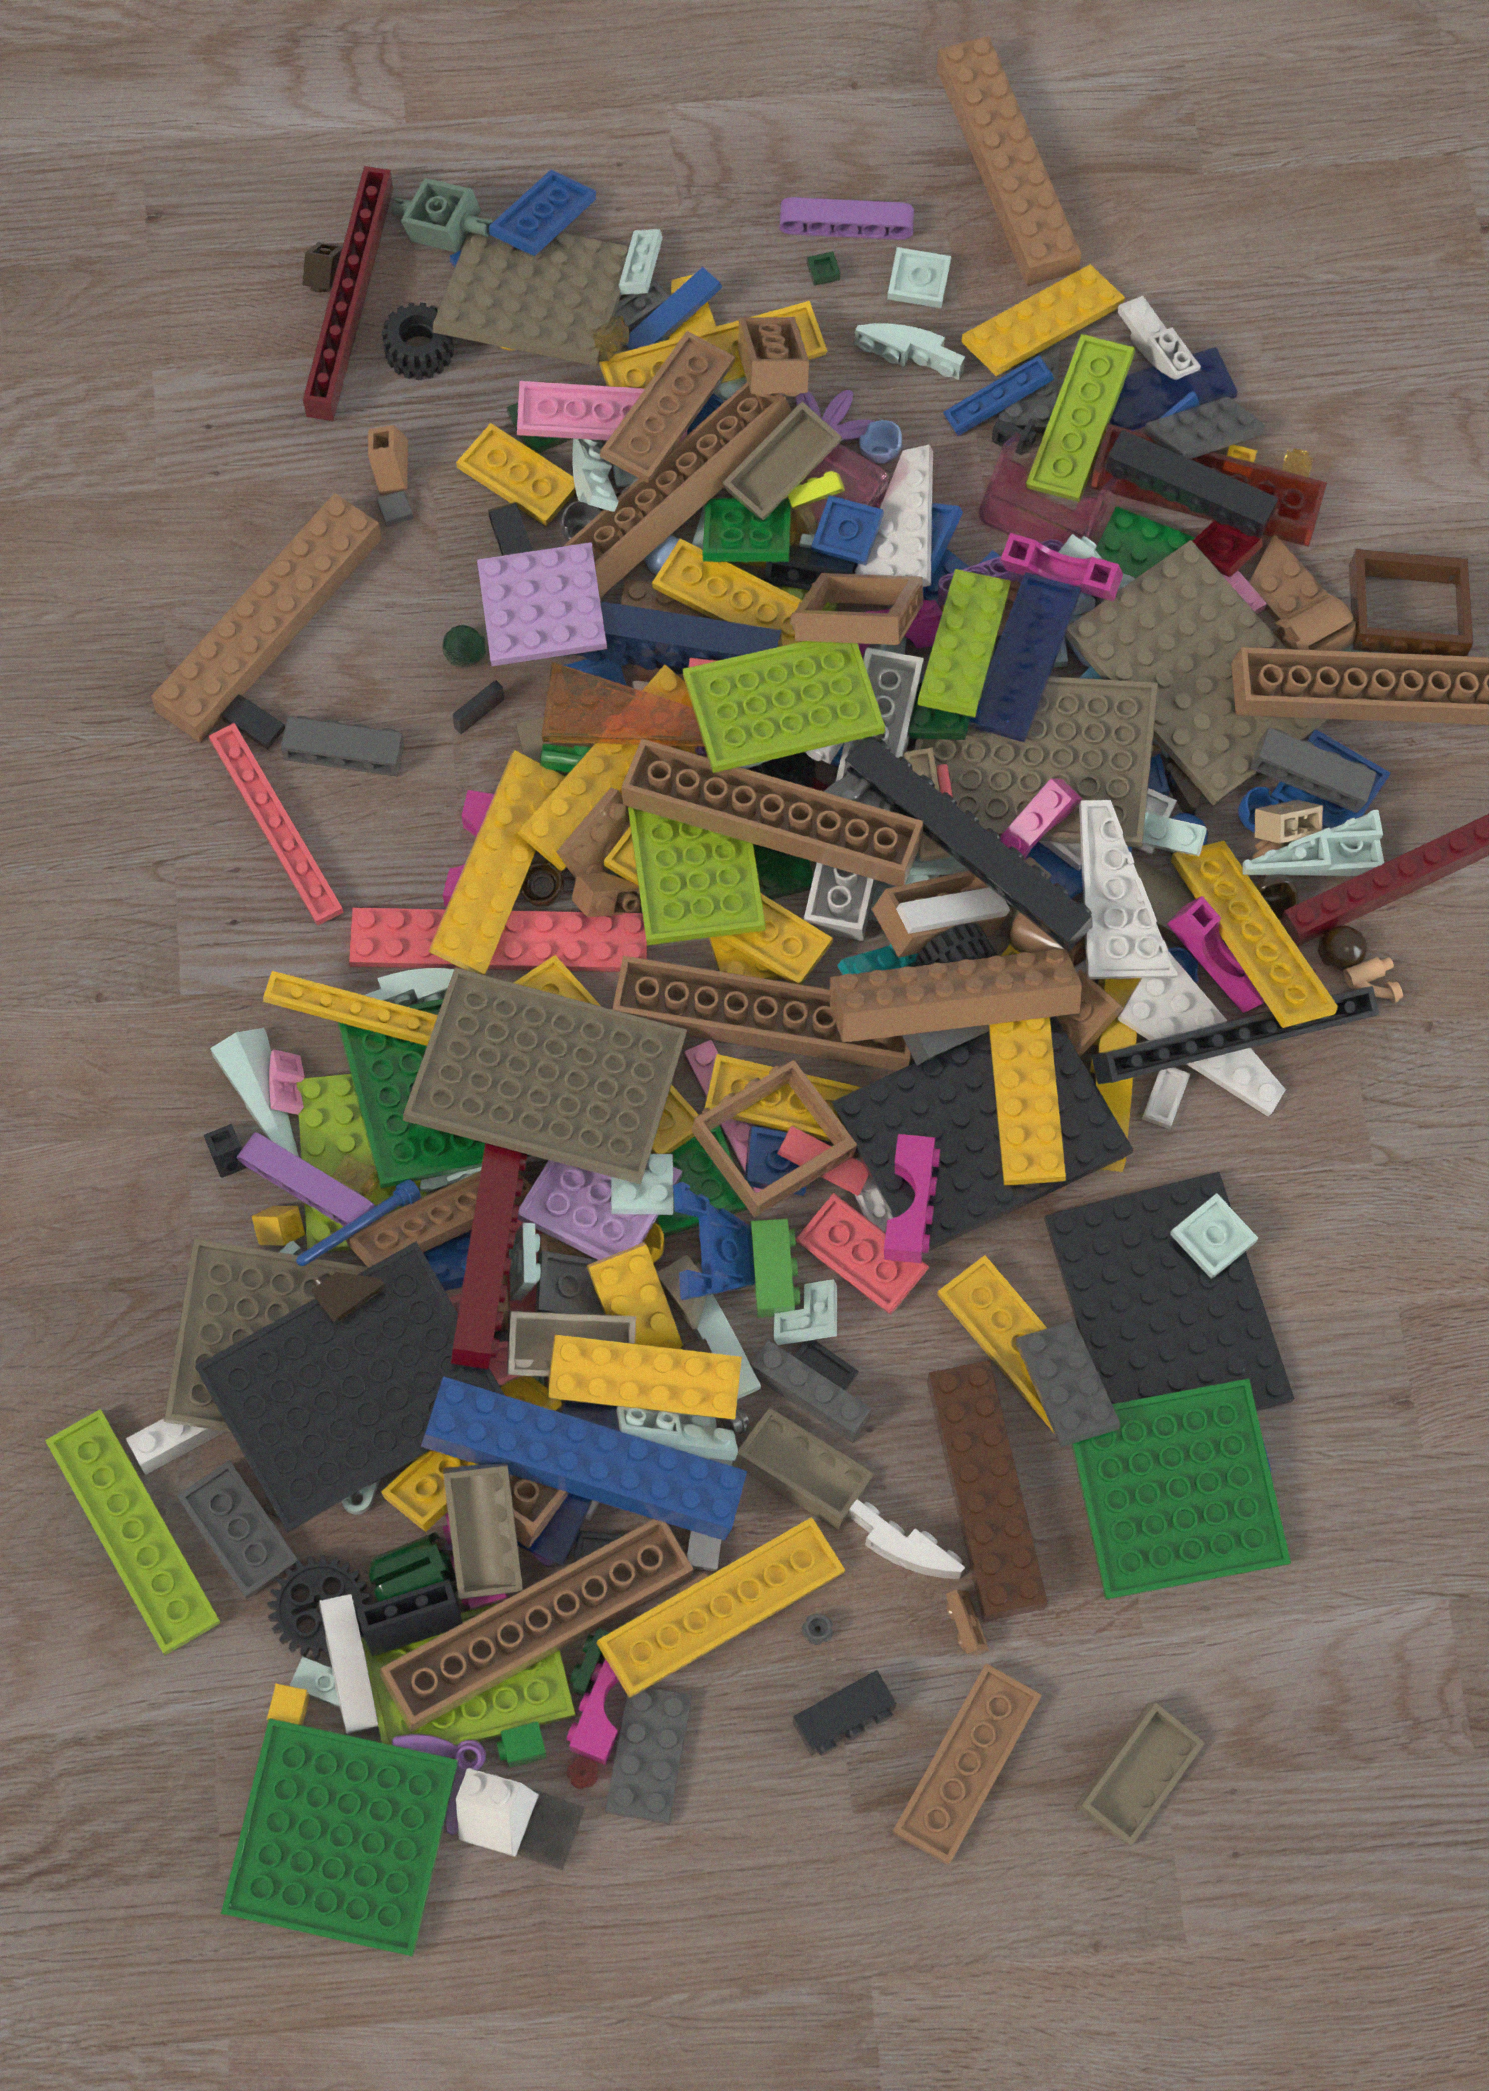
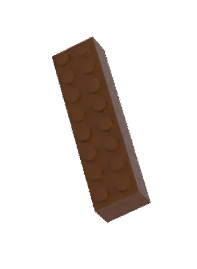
M990 1360L929 1372L927 1380L983 1622L1044 1610L1048 1601Z

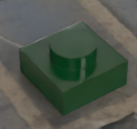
M834 251L807 257V266L814 286L840 280L841 273Z

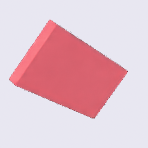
M834 1193L795 1239L800 1246L889 1315L895 1311L929 1269V1266L923 1261L921 1263L884 1260L886 1233Z

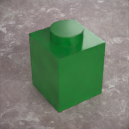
M538 1721L500 1731L502 1741L496 1743L501 1761L507 1759L509 1768L547 1759Z

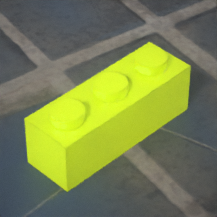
M829 471L823 474L824 477L818 479L813 477L808 479L807 483L799 484L788 495L792 508L798 509L828 498L829 495L833 496L844 492L845 489L840 474Z

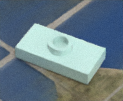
M302 1657L290 1686L306 1689L311 1697L340 1708L332 1668Z

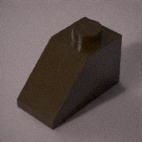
M318 242L306 251L302 285L309 286L310 290L314 292H327V290H330L333 286L343 246Z
M1169 757L1164 774L1170 775L1168 780L1170 792L1183 813L1195 815L1202 792L1176 762Z
M336 1272L333 1275L326 1273L319 1277L313 1283L315 1288L311 1290V1293L333 1324L336 1325L383 1291L386 1286L381 1278Z

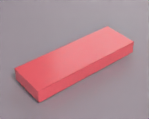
M791 1126L777 1154L801 1166L831 1146ZM852 1157L821 1177L858 1196L869 1173L862 1162Z

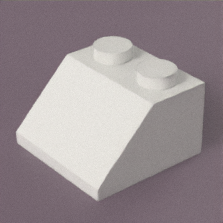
M467 1768L456 1797L459 1840L515 1857L538 1794L522 1783Z

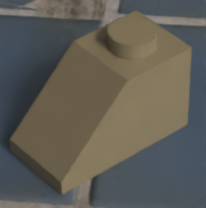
M685 1255L657 1272L665 1296L689 1327L694 1330L698 1328L707 1296L681 1300L679 1273L687 1269L703 1273L701 1264L699 1262L694 1264L688 1255Z

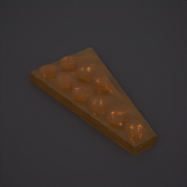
M555 662L551 663L541 734L543 742L639 745L641 739H645L666 746L705 747L693 707Z

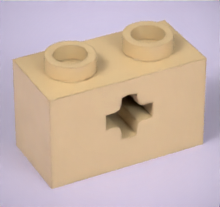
M1294 800L1255 809V838L1281 844L1322 830L1323 806Z

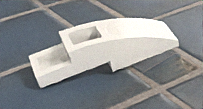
M1143 296L1119 305L1118 314L1131 330V341L1153 366L1175 380L1200 370L1201 366L1173 327L1167 329Z
M857 1499L849 1508L848 1517L870 1533L866 1538L865 1545L880 1556L906 1569L929 1576L960 1579L963 1575L965 1567L962 1565V1559L953 1551L948 1550L945 1552L937 1546L938 1541L930 1533L924 1530L920 1533L914 1528L911 1534L905 1537V1531L893 1521L887 1523L879 1516V1510L869 1502L863 1504Z

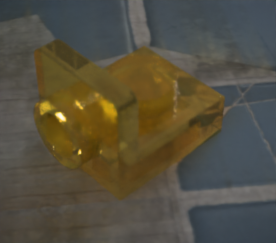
M1293 448L1292 452L1287 451L1277 485L1304 492L1314 458L1309 457L1310 452Z
M808 503L798 506L791 513L790 545L799 544L802 534L812 535L817 531L818 523Z

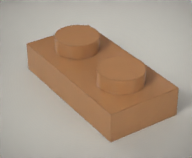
M956 1589L947 1593V1611L958 1628L957 1640L962 1650L970 1655H981L988 1652L989 1648L969 1591Z

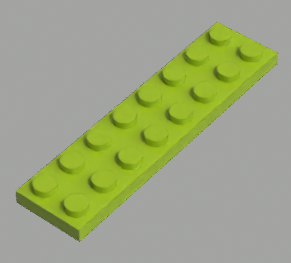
M99 1409L46 1439L45 1441L164 1656L221 1624L102 1410Z

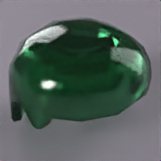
M466 625L452 627L443 637L442 651L444 657L451 665L461 669L473 667L482 660L486 653L485 638L472 627Z

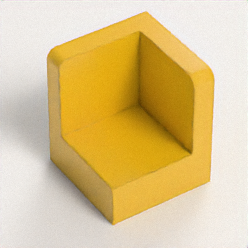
M271 1206L251 1216L260 1245L285 1246L290 1241L292 1242L305 1235L298 1206Z
M275 1684L267 1721L270 1718L303 1726L310 1700L308 1691L306 1689Z

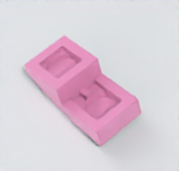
M274 1049L271 1052L269 1064L271 1109L297 1115L303 1109L302 1096L296 1084L304 1079L300 1055Z

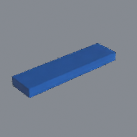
M704 267L700 268L622 340L624 346L628 350H633L665 341L723 288L721 283Z
M1038 355L943 412L944 416L956 435L960 436L1053 381V374L1041 356Z

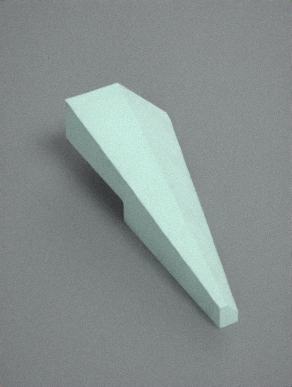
M1372 810L1367 815L1357 819H1349L1344 824L1334 828H1326L1303 837L1278 850L1273 849L1255 859H1247L1243 862V875L1358 876L1384 864L1380 843L1383 831L1379 811Z
M259 1028L236 1032L210 1048L214 1059L236 1089L266 1137L299 1157L288 1113L271 1109L269 1097L271 1048L265 1029Z

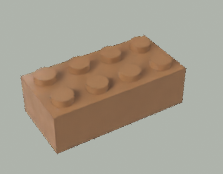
M795 317L739 318L738 351L751 394L767 397L774 393H783L787 396L808 393L809 359Z
M968 870L885 889L872 908V911L898 958L919 953L934 937L952 927L958 926L954 925L908 934L896 910L900 903L989 887ZM1008 915L970 923L979 924L986 936L989 937L995 934Z

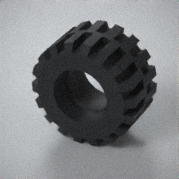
M413 302L408 303L406 308L403 305L398 307L397 313L392 311L388 315L389 320H385L383 324L384 330H382L385 357L391 368L394 367V371L398 375L404 373V378L411 379L412 376L416 377V380H422L424 376L430 379L434 377L433 373H442L444 371L443 366L448 367L451 363L450 358L454 354L453 336L433 333V323L438 313L437 307L433 305L427 307L426 303L420 302L419 306H414ZM423 336L431 339L422 346L406 344L413 337Z
M966 923L952 927L929 941L916 957V965L924 966L934 963L957 962L965 959L990 958L998 956L979 924Z

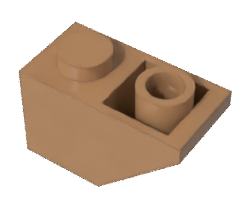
M395 425L368 429V457L379 492L381 494H388L407 490L408 438Z
M604 872L577 874L571 900L587 918L622 915L623 913H639L641 899L637 884Z

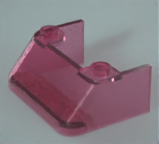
M1016 432L1004 443L981 502L979 516L982 522L1005 534L1010 535V533L1037 540L1038 542L1052 539L1065 544L1072 534L1080 540L1083 536L1091 540L1105 514L1118 478L1113 476L1102 487L1098 498L1092 496L1083 498L1077 504L1075 511L1063 507L1025 489L1028 472L1022 464L1012 460L1021 434Z

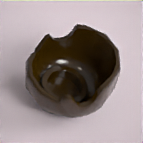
M548 862L536 863L529 867L520 890L523 897L532 905L550 906L557 902L563 894L565 883L563 875L554 865Z
M1282 874L1269 875L1259 880L1256 888L1278 920H1281L1285 910L1299 904L1296 885L1288 876Z
M1337 926L1327 931L1320 939L1318 953L1325 965H1333L1339 968L1340 971L1360 964L1366 957L1367 952L1366 939L1361 932L1350 926Z

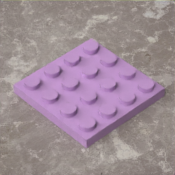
M591 542L477 560L492 666L607 649Z
M548 1160L519 1207L518 1213L519 1221L535 1223V1229L597 1260L641 1244L658 1217L657 1214H611L610 1176ZM673 1167V1185H675L681 1179L682 1171Z

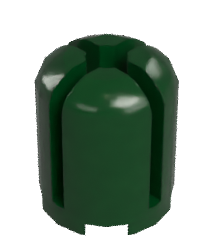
M437 1532L374 1557L370 1562L369 1578L371 1584L376 1585L374 1593L378 1602L450 1579V1582L456 1580L448 1553L445 1554L443 1549L439 1550L435 1540L440 1539ZM452 1585L453 1591H458V1588Z

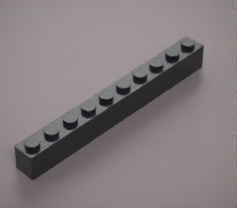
M864 738L845 758L846 769L859 781L861 779L866 780L870 784L869 789L899 814L923 821V833L1068 952L1093 927L1092 912L1084 903L1080 901L1078 903L1074 902L1068 897L1069 893L1062 885L1058 883L1052 884L1046 879L1047 876L1041 868L1036 865L1031 867L1023 860V855L1013 846L1008 848L1001 842V837L994 830L983 828L979 824L978 818L969 810L964 812L956 806L957 802L951 795L946 792L942 794L935 789V784L929 777L924 774L919 776L912 770L913 767L909 761L902 756L897 758L892 754L890 747L882 739Z
M1373 986L1333 994L1331 997L1338 1006L1334 1015L1286 1028L1281 1027L1271 1010L1093 1054L1091 1056L1098 1085L1113 1083L1378 1016L1379 1010Z

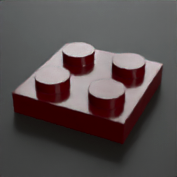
M1215 520L1192 540L1214 567L1227 577H1231L1263 546L1262 537L1259 539L1255 536H1247L1239 529L1228 524H1220Z

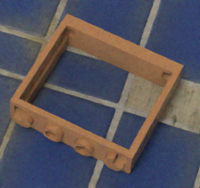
M821 573L816 582L812 583V587L805 594V598L798 604L796 611L791 614L790 625H793V630H795V641L899 645L923 605V577ZM827 602L893 605L889 613L821 611Z
M795 1060L780 1067L776 1065L771 1069L768 1076L761 1080L759 1078L751 1080L744 1087L743 1091L736 1095L735 1093L728 1094L715 1108L703 1109L702 1114L695 1117L692 1128L694 1136L754 1218L852 1158L857 1147L856 1142ZM789 1084L834 1146L755 1193L710 1130L784 1085Z

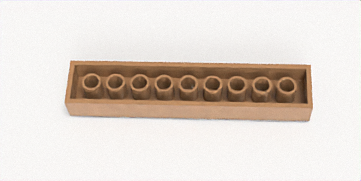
M985 36L938 49L937 72L1026 286L1077 272L1080 265L1081 251L990 37Z
M746 382L674 447L649 483L641 479L635 481L617 498L618 505L615 512L604 509L564 545L592 543L600 598L617 582L622 580L637 564L642 562L657 546L663 543L676 529L683 525L696 511L703 507L716 493L724 488L722 482L792 412L784 396L779 393H774L767 397L751 394L748 382Z
M334 493L153 693L151 698L155 711L201 743L221 721V714L238 694L243 696L382 540L379 523Z
M1241 647L1231 662L1236 715L1489 725V657Z
M641 739L621 787L623 805L895 886L906 885L923 838V821L741 767L713 773L708 758L645 739Z
M623 956L612 1010L686 1029V1036L896 1071L909 1066L911 1053L902 1035L843 1043L830 1008L829 989Z
M653 1519L380 1668V1677L407 1727L412 1732L592 1633L597 1628L603 1627L690 1579L694 1569L668 1524Z

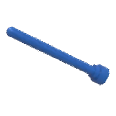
M410 1179L403 1181L396 1186L393 1196L298 1255L296 1259L299 1266H306L398 1206L412 1205L421 1199L418 1187Z

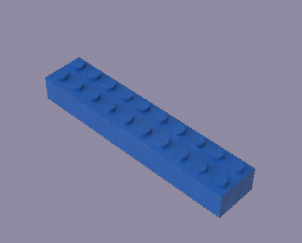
M444 1376L421 1444L423 1448L478 1465L507 1464L510 1475L725 1541L732 1530L747 1471Z

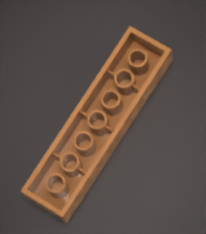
M1050 949L1040 952H1023L1015 955L992 956L990 958L974 960L965 959L957 962L934 963L924 966L830 977V1008L844 1043L1080 1013L1082 984L1067 950Z

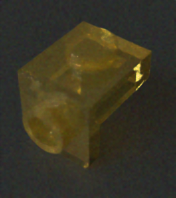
M348 1154L331 1176L363 1197L366 1194L371 1195L379 1183L376 1167L372 1165L368 1167Z

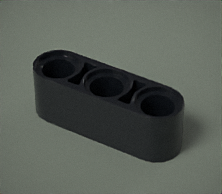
M516 502L488 510L491 526L502 556L533 551Z

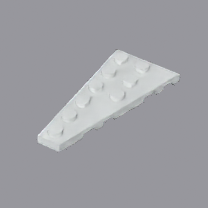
M930 445L902 451L880 509H883L884 516L867 565L858 564L855 574L923 577V587L931 586L933 450Z
M1081 800L1079 812L1083 903L1091 910L1093 927L1085 934L1087 979L1176 978L1178 974L1171 963L1167 952L1168 948L1165 940L1161 937L1155 914L1141 878L1138 877L1134 866L1135 862L1131 852L1128 851L1123 838V831L1111 800Z
M1167 951L1178 976L1176 978H1141L1117 1020L1148 1040L1227 1021L1169 951ZM1251 1048L1187 1064L1266 1116L1272 1114L1286 1090Z

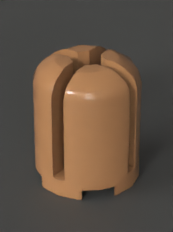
M1323 595L1275 622L1278 625V629L1273 631L1287 649L1343 651L1354 643L1357 635L1356 623L1353 621V615L1349 607L1333 595Z
M1019 913L1014 919L1010 930V944L1018 952L1031 953L1048 951L1050 949H1064L1023 914ZM1085 935L1068 952L1074 968L1086 959V955L1083 954L1085 950Z

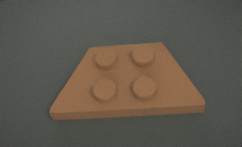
M1274 535L1249 583L1267 603L1266 611L1277 622L1323 595L1329 594L1281 540Z

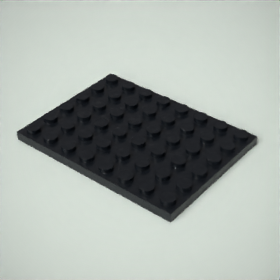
M1056 1016L1050 1017L1066 1173L1065 1181L1004 1185L989 1032L960 1044L943 1054L940 1053L933 1059L918 1066L916 1063H913L832 1101V1108L842 1125L856 1142V1151L893 1218L905 1213L915 1199V1192L912 1186L904 1178L895 1174L898 1134L935 1138V1149H940L939 1167H933L932 1177H937L936 1194L935 1196H929L928 1206H934L932 1225L926 1224L925 1234L930 1235L929 1251L1133 1154L1131 1144Z
M1220 1172L1048 1214L1044 1217L1078 1330L1111 1404L1244 1379L1250 1380L1256 1411L1290 1403L1295 1399L1246 1251L1211 1279L1170 1235L1176 1226L1216 1193L1231 1208Z
M417 1241L357 1274L381 1278L386 1288L336 1325L333 1324L317 1300L313 1299L194 1366L288 1533L431 1451L421 1447L443 1376L504 1395L490 1369L451 1364L458 1313Z

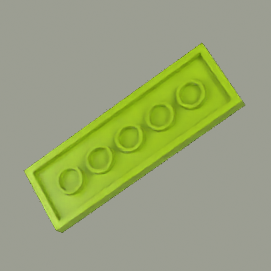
M1081 334L1026 482L1028 489L1076 502L1081 501L1135 354L1134 347Z
M955 569L918 697V705L972 717L976 716L1009 595L1011 580Z

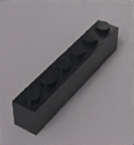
M1124 430L1121 431L1107 458L1105 471L1115 478L1130 481L1143 490H1150L1162 495L1168 501L1187 506L1195 513H1203L1214 518L1220 524H1228L1239 529L1247 536H1255L1261 539L1274 514L1278 497Z

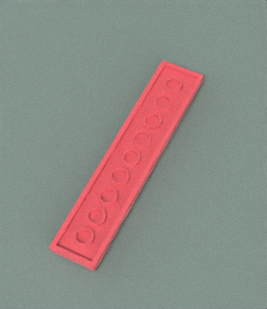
M352 908L350 967L462 969L428 952L446 909ZM511 911L488 969L533 970L556 955L569 971L620 972L623 956L647 959L643 914L623 913L622 915L587 918L583 912Z

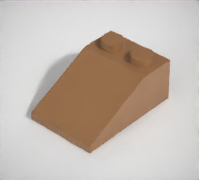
M509 1474L516 1538L518 1542L529 1548L547 1526L569 1493Z

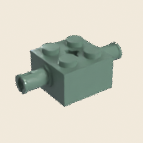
M424 178L412 201L395 197V202L392 201L391 203L392 214L403 216L401 222L411 242L458 253L469 232L485 237L490 236L489 232L486 231H489V225L493 221L478 217L481 208L473 190L470 188Z

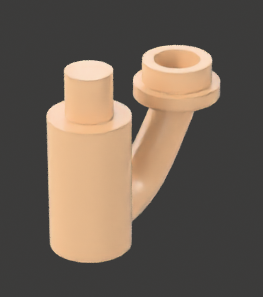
M1375 957L1344 969L1345 981L1351 989L1373 986L1375 997L1389 999L1393 1004L1403 998V992L1398 982L1392 983L1389 981L1385 983V988L1368 983L1384 977L1385 971L1394 968L1390 957L1383 960Z

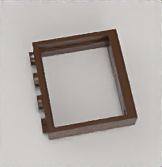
M1355 549L1349 564L1351 613L1357 629V635L1352 644L1353 650L1368 651L1370 653L1468 656L1473 645L1468 559ZM1365 576L1455 584L1458 635L1368 627Z

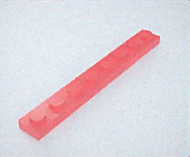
M235 723L209 735L211 744L316 925L319 926L342 914V906Z

